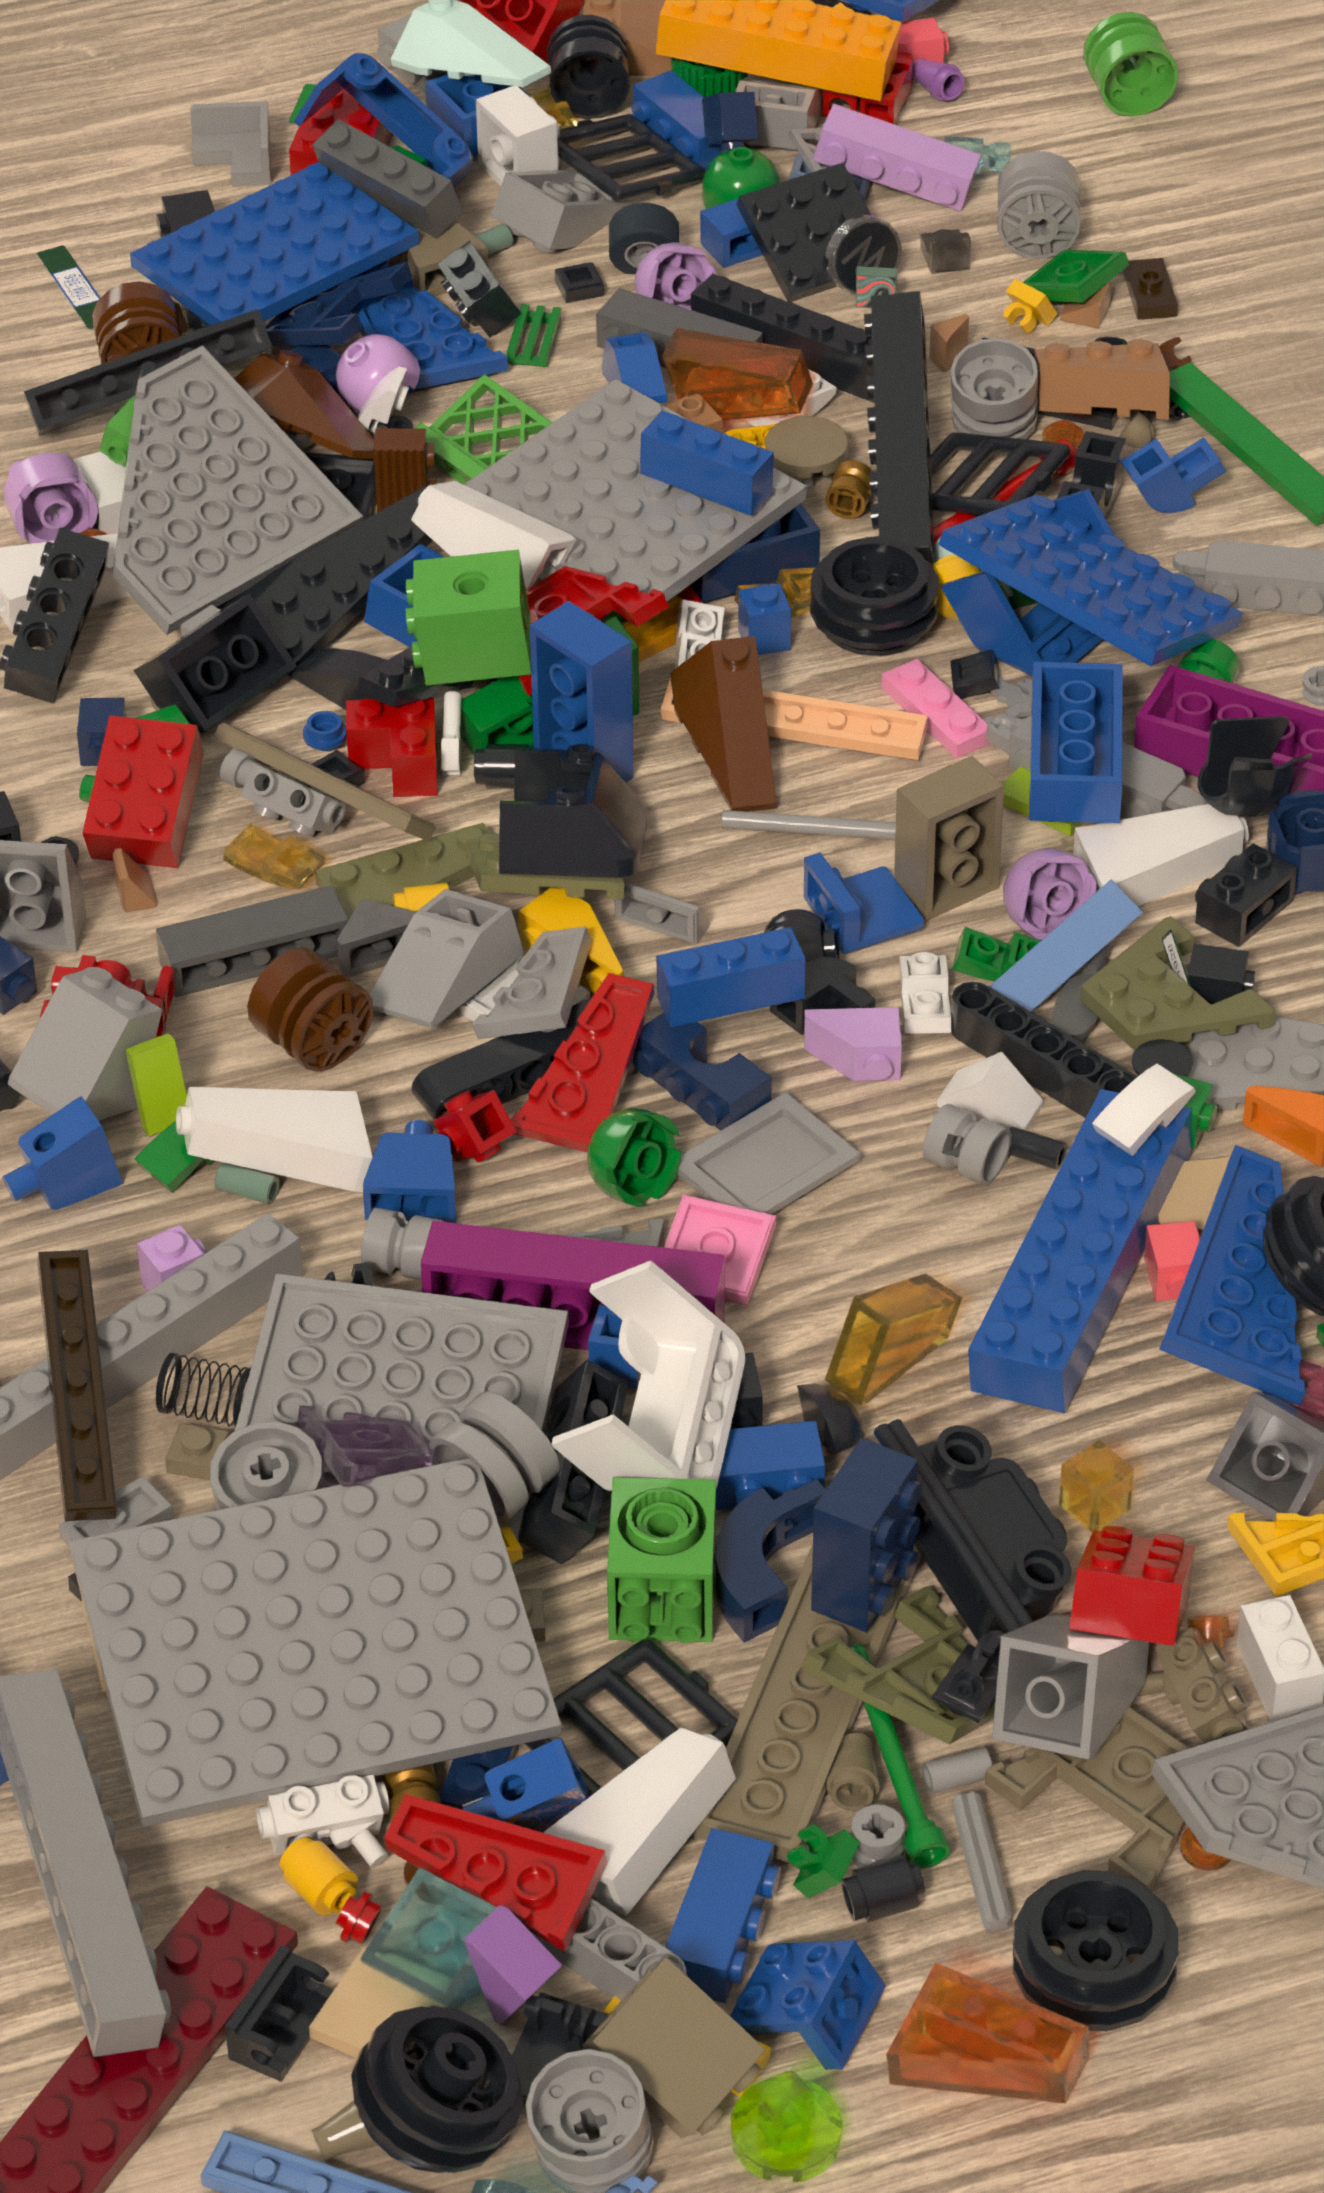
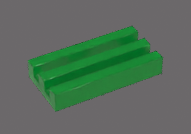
M521 304L520 312L522 314L517 317L507 349L508 363L547 367L561 322V307H553L551 313H546L545 306L537 305L536 311H530L529 304ZM528 322H531L532 324L523 350V355L519 354V351L522 345V341L526 332ZM548 324L539 356H532L541 325Z

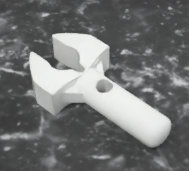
M448 691L444 694L443 738L441 739L442 775H460L461 770L460 727L462 695L457 691Z

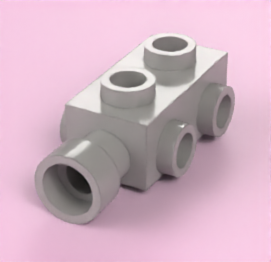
M239 749L231 750L222 762L220 768L221 780L236 788H243L240 796L255 803L254 812L273 820H278L280 815L291 819L288 827L310 837L314 836L316 830L333 835L335 827L339 825L345 815V802L276 769L263 766L256 762L254 756Z

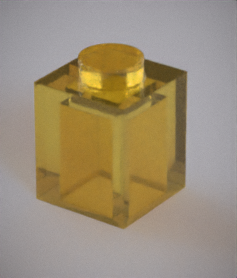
M1098 1440L1061 1465L1059 1505L1091 1533L1093 1530L1099 1531L1102 1527L1107 1526L1131 1510L1134 1469Z

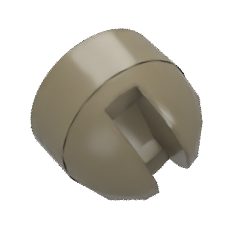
M1138 412L1119 437L1125 438L1128 446L1139 449L1152 441L1155 433L1154 427L1148 418Z

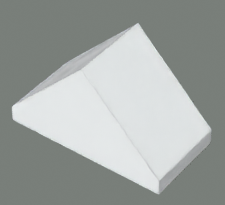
M1003 1052L957 1070L937 1100V1107L941 1108L947 1103L975 1114L976 1121L987 1119L1008 1129L1014 1126L1023 1130L1029 1129L1043 1107L1042 1098Z

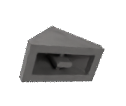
M362 898L337 939L339 973L351 977L386 966L416 911Z

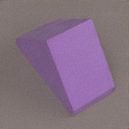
M499 1905L463 1939L493 2020L501 2025L562 1966L507 1907Z

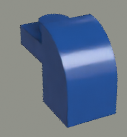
M1204 437L1171 458L1156 438L1121 460L1129 477L1148 505L1164 513L1180 512L1195 506L1196 503L1191 494L1227 472Z

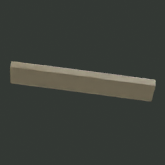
M225 723L223 725L219 724L213 738L254 756V758L406 833L430 842L436 829L434 824L247 732Z

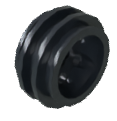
M880 537L850 540L832 549L813 570L810 586V614L817 628L842 649L863 655H885L900 652L917 643L920 637L924 636L936 622L939 578L931 563L925 560L923 555L909 544L891 538Z
M1314 1175L1299 1179L1292 1185L1288 1193L1279 1195L1273 1201L1266 1212V1226L1263 1229V1249L1269 1266L1281 1285L1298 1303L1320 1316H1324V1178Z
M1082 1870L1050 1880L1026 1899L1014 1922L1013 1975L1025 1999L1047 2018L1074 2029L1108 2032L1141 2022L1164 2004L1176 1980L1178 1927L1166 1904L1143 1884L1115 1872ZM1050 1946L1059 1947L1063 1953L1057 1956ZM1131 1954L1141 1955L1132 1963L1127 1959Z
M420 2006L394 2012L376 2027L370 2041L359 2052L351 2074L354 2103L358 2109V2115L371 2139L390 2157L415 2170L435 2173H457L481 2167L501 2148L504 2139L514 2130L524 2103L516 2062L504 2041L484 2022L458 2009L440 2006Z

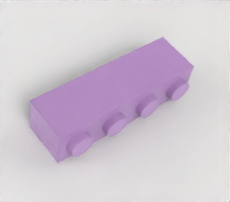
M833 104L821 130L813 160L828 166L844 163L846 169L851 174L961 211L972 186L981 154Z

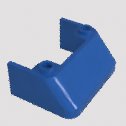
M364 53L352 54L315 86L294 120L300 127L339 92L345 89L415 154L425 158L427 165L431 169L451 180L454 188L466 178L474 165V158L467 143L377 60Z
M1089 489L1052 500L1055 503V509L1066 515H1077L1086 519L1090 523L1089 528L1101 535L1109 534L1115 536ZM985 571L947 582L941 586L974 646L982 652L992 649L995 659L1033 677V661L1075 663L1102 640V638L1041 603L1037 604L1021 619H1018L995 577Z

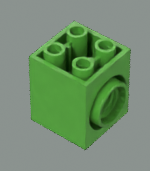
M519 549L413 561V579H406L408 605L413 607L406 608V623L408 634H414L415 640L417 639L416 642H412L415 668H423L426 685L531 674V619Z
M613 1477L607 1565L609 1640L638 1642L642 1639H649L651 1641H678L682 1643L712 1642L716 1567V1480Z

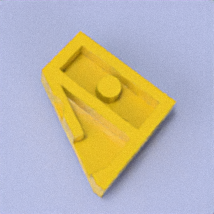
M1245 1513L1228 1515V1531L1276 1597L1324 1579V1514L1301 1516L1297 1513H1276L1275 1521H1245Z

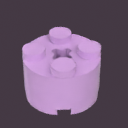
M42 453L25 460L16 461L11 465L8 472L9 476L4 486V503L19 535L31 544L55 541L60 527L80 534H84L89 527L92 529L98 515L97 501L91 488L88 487L89 484L81 468L70 455Z

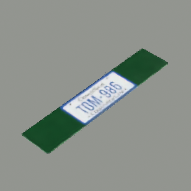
M62 245L37 252L38 257L89 330L94 329L92 314L100 297L66 247Z

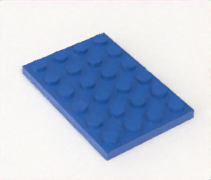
M317 162L291 176L276 181L262 190L247 195L235 203L216 210L206 217L183 226L177 231L148 243L131 252L130 260L131 267L168 292L170 296L210 326L259 309L264 322L419 245V231L355 185L329 171L325 165Z
M1039 495L1028 497L944 529L938 544L1149 666H1153L1237 629L1243 616V612L1232 607L1227 598L1218 594L1207 593L1195 586V582L1191 578L1182 574H1174L1159 566V561L1154 557L1138 554L1125 547V543L1120 538L1109 534L1101 535L1089 528L1090 523L1086 519L1077 515L1064 514L1055 509V503L1052 500Z

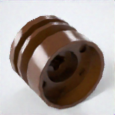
M141 281L122 283L108 290L97 301L92 314L101 364L182 336L174 301L168 292L155 284Z
M305 947L288 950L275 958L260 974L251 990L247 1004L248 1019L254 1028L274 1044L282 1046L289 1056L296 1058L303 1067L315 1072L332 1069L345 1061L361 1044L369 1030L374 1014L373 999L363 987L354 983L347 975L339 973L332 963L315 950Z

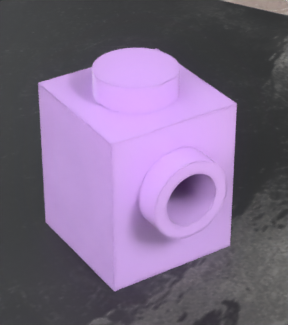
M180 1224L137 1243L141 1284L148 1292L206 1254L205 1247L199 1239L192 1240Z

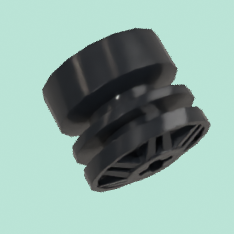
M591 14L574 16L562 22L551 33L547 44L548 65L551 67V74H549L550 89L555 103L570 116L583 119L602 118L616 111L626 100L630 89L624 35L619 27L607 18Z

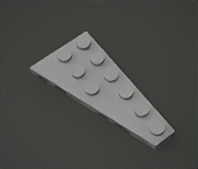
M1275 1017V1025L1270 1028L1258 1029L1257 1023L1236 1026V1033L1219 1036L1214 1030L1196 1032L1192 1035L1189 1052L1193 1058V1067L1188 1077L1213 1084L1211 1104L1217 1105L1218 1111L1236 1110V1103H1245L1246 1090L1250 1086L1279 1087L1324 1096V1024Z

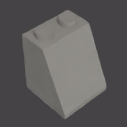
M88 967L83 971L63 976L10 1074L8 1085L52 1115L80 1096L83 1097L98 1121L137 1109L138 1106L125 1049L156 1038L162 1009L145 999L144 994L130 989L112 978L110 972L105 969Z
M1056 1613L1001 1635L992 1739L1088 1760L1093 1758L1145 1685L1149 1642L1069 1629L1071 1616Z

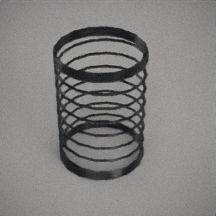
M169 1353L161 1366L155 1397L156 1408L159 1413L169 1414L174 1407L176 1416L181 1415L184 1410L186 1418H190L195 1411L196 1420H200L205 1413L207 1423L211 1422L215 1416L217 1424H221L226 1416L227 1426H232L234 1423L236 1427L244 1388L251 1368L243 1367L240 1370L238 1365H233L230 1368L227 1363L219 1365L217 1361H212L209 1364L207 1359L198 1361L196 1357L188 1359L186 1355L180 1356L179 1353ZM181 1357H185L187 1359V1362L185 1363L183 1369ZM173 1358H175V1363L173 1364L167 1379L163 1400V1388L165 1378L171 1361ZM196 1359L197 1364L191 1374L190 1361ZM206 1361L208 1366L201 1377L200 1363ZM216 1363L218 1368L211 1380L210 1366ZM188 1365V1385L181 1411L177 1414L176 1400L183 1372ZM226 1365L228 1371L222 1381L221 1367ZM175 1367L173 1387L166 1404L167 1389ZM198 1367L199 1381L192 1412L187 1416L186 1405L189 1388ZM237 1367L239 1372L232 1384L231 1369ZM207 1370H209L206 1403L201 1416L198 1418L197 1403L204 1376ZM219 1371L217 1402L213 1415L208 1420L207 1408L210 1391ZM229 1374L228 1401L223 1418L218 1422L219 1399L224 1382ZM240 1376L233 1405V1420L229 1424V1403L236 1380Z

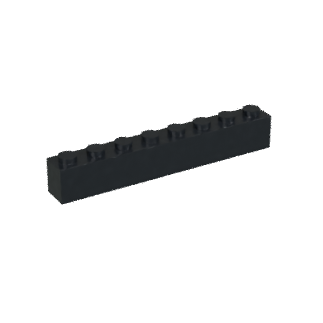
M920 291L871 296V313L864 314L866 338H872V344L865 345L867 369H873V376H866L868 400L874 401V407L867 408L869 432H875L876 439L868 440L871 465H877V471L869 472L872 497L878 496V503L870 505L873 529H879V536L874 537L891 538L909 544L920 552L924 559L931 563L933 567L935 564L926 335Z

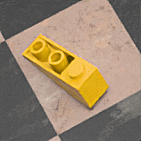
M550 887L518 911L519 937L522 946L527 951L530 950L542 932L586 926L591 938V944L579 983L589 988L594 994L608 973L624 976V971L590 904L579 897H567L563 888Z

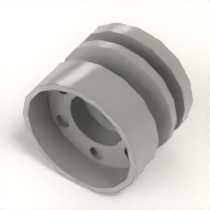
M1031 151L1016 156L1004 166L998 177V233L1003 243L1016 254L1037 259L1056 256L1062 250L1072 246L1080 233L1081 219L1080 179L1075 167L1064 157L1046 151Z
M1000 338L978 340L964 347L954 358L950 370L952 420L955 431L1027 439L1033 433L1038 420V371L1034 357L1027 348L1020 344Z
M592 2049L565 2053L545 2065L531 2084L526 2101V2110L538 2161L550 2182L566 2193H605L607 2189L617 2186L632 2175H636L639 2178L649 2165L654 2147V2139L643 2086L631 2066L611 2053ZM597 2131L600 2137L590 2140L587 2133Z

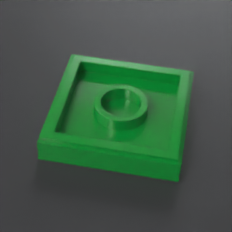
M1062 250L1023 283L1045 294L1049 301L1083 303L1128 267L1129 262L1126 252Z

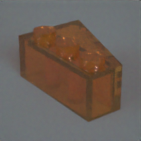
M935 1962L886 2054L890 2085L1066 2104L1089 2059L1088 2026Z

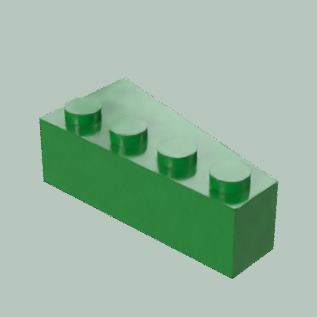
M615 616L604 622V624L623 634L631 641L632 711L634 716L640 714L639 646ZM519 676L502 677L462 699L460 734L473 755L476 749H485L487 744H530L531 748H534L532 694L529 696L525 694Z

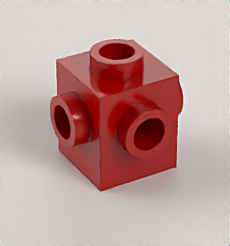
M469 1090L447 1101L444 1104L447 1112L433 1120L439 1131L438 1134H444L450 1138L451 1155L455 1161L474 1157L476 1163L483 1161L501 1150L499 1145L501 1141L517 1132L494 1090L473 1097Z

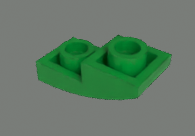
M965 927L958 939L952 970L995 982L1040 941L1014 931L1009 942L1006 943Z
M176 1121L162 1131L134 1158L143 1170L171 1193L179 1187L202 1161L209 1166L214 1161L188 1155L184 1135L177 1134Z

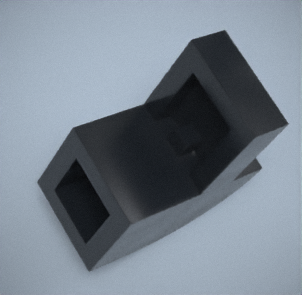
M818 957L805 962V999L770 1006V1012L803 1035L805 1010L875 1008V998L866 989L856 985L857 967L838 958Z

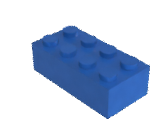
M567 601L530 624L534 749L567 750L569 746L576 744L593 746L594 752L600 753L622 780L627 783L634 778L631 641L623 634L616 632L596 619L591 613Z
M1033 661L1029 821L1120 823L1123 664Z

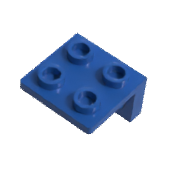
M821 852L804 857V899L812 911L822 918L826 930L835 928L839 949L843 954L924 928V918L887 867H878L843 879L839 870L836 867L832 868Z
M855 1940L770 1944L761 1955L748 1983L738 1997L730 2017L748 2033L799 2032L825 2070L843 2069L886 1985Z

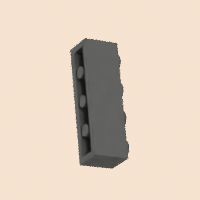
M339 119L312 144L319 164L325 165L329 171L346 179L398 217L436 239L463 213L451 180Z
M621 288L596 313L597 347L604 349L605 340L609 337L646 332L655 343L660 367L740 392L763 366V332Z
M329 885L156 928L159 963L161 967L167 965L174 969L176 985L174 997H179L259 977L275 958L291 949L301 947L312 949L326 960L338 957L337 939L349 920L333 886Z

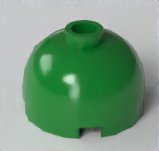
M736 147L717 155L711 160L704 174L702 184L704 207L708 209L736 200L741 195L780 183L776 167L764 154L747 147Z
M629 1108L610 1114L598 1125L588 1147L587 1165L592 1179L603 1193L636 1207L646 1206L642 1202L647 1201L650 1197L658 1200L666 1193L674 1181L681 1162V1151L675 1149L674 1135L680 1137L678 1128L670 1118L645 1109Z

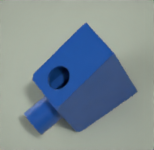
M82 1096L73 1100L20 1136L18 1145L26 1164L2 1176L4 1184L15 1202L39 1190L49 1207L55 1210L123 1184L103 1127Z
M413 1120L407 1123L404 1133L387 1132L381 1135L363 1181L365 1220H368L374 1208H383L403 1212L406 1221H409L415 1215L440 1219L443 1222L456 1223V1194L450 1138L444 1134H433V1127L423 1120Z

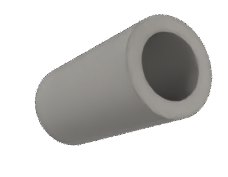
M981 1747L925 1762L922 1764V1772L929 1793L935 1794L985 1780V1771L992 1766V1762L987 1749Z

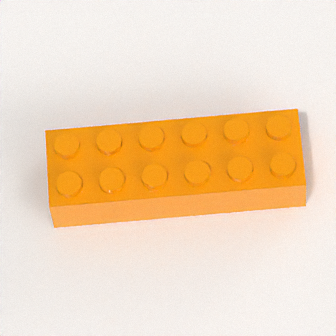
M666 0L659 14L655 54L881 101L896 63L902 22L891 20L884 15L872 16L853 12L845 7L833 8L819 5L810 0Z

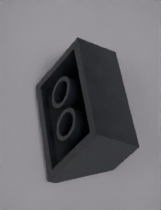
M248 594L214 614L133 671L159 709L176 704L190 724L197 725L198 731L202 734L297 668V666L251 595Z

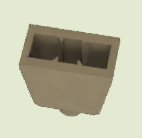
M456 220L437 239L413 226L419 231V245L402 253V262L408 263L412 274L413 286L420 292L423 290L428 291L434 297L447 293L441 284L446 277L439 268L438 263L468 241H471L488 264V247Z

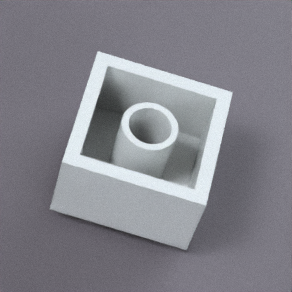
M517 85L476 99L478 165L500 186L506 172L560 170L561 163L557 148V138L560 136L558 123L553 116H549L538 106L532 97H529Z

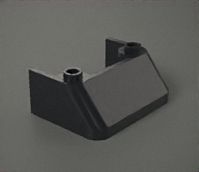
M585 744L571 745L567 750L515 748L514 801L500 800L499 873L587 877H628L636 874L639 870L647 830V808L600 753L594 752L593 746Z

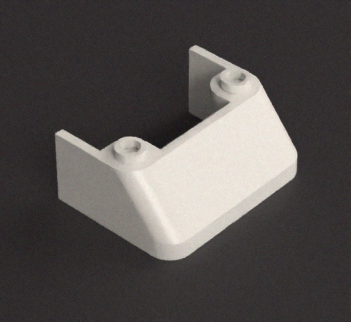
M651 1260L591 1284L590 1293L622 1319L618 1342L619 1351L622 1357L641 1373L629 1426L613 1414L555 1436L552 1439L551 1445L607 1491H612L613 1477L716 1480L717 1488L745 1365V1352L741 1340L732 1329Z

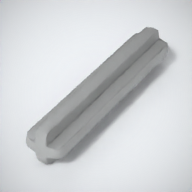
M974 1791L967 1794L959 1793L953 1799V1813L982 1924L989 1932L1005 1931L1012 1924L1011 1918L1013 1914L982 1798Z

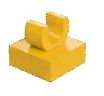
M1014 279L1007 288L1006 293L1013 302L1006 307L1003 313V317L1008 324L1012 325L1019 316L1025 315L1019 325L1023 332L1028 334L1035 328L1037 321L1049 326L1056 317V310L1042 292L1017 279Z

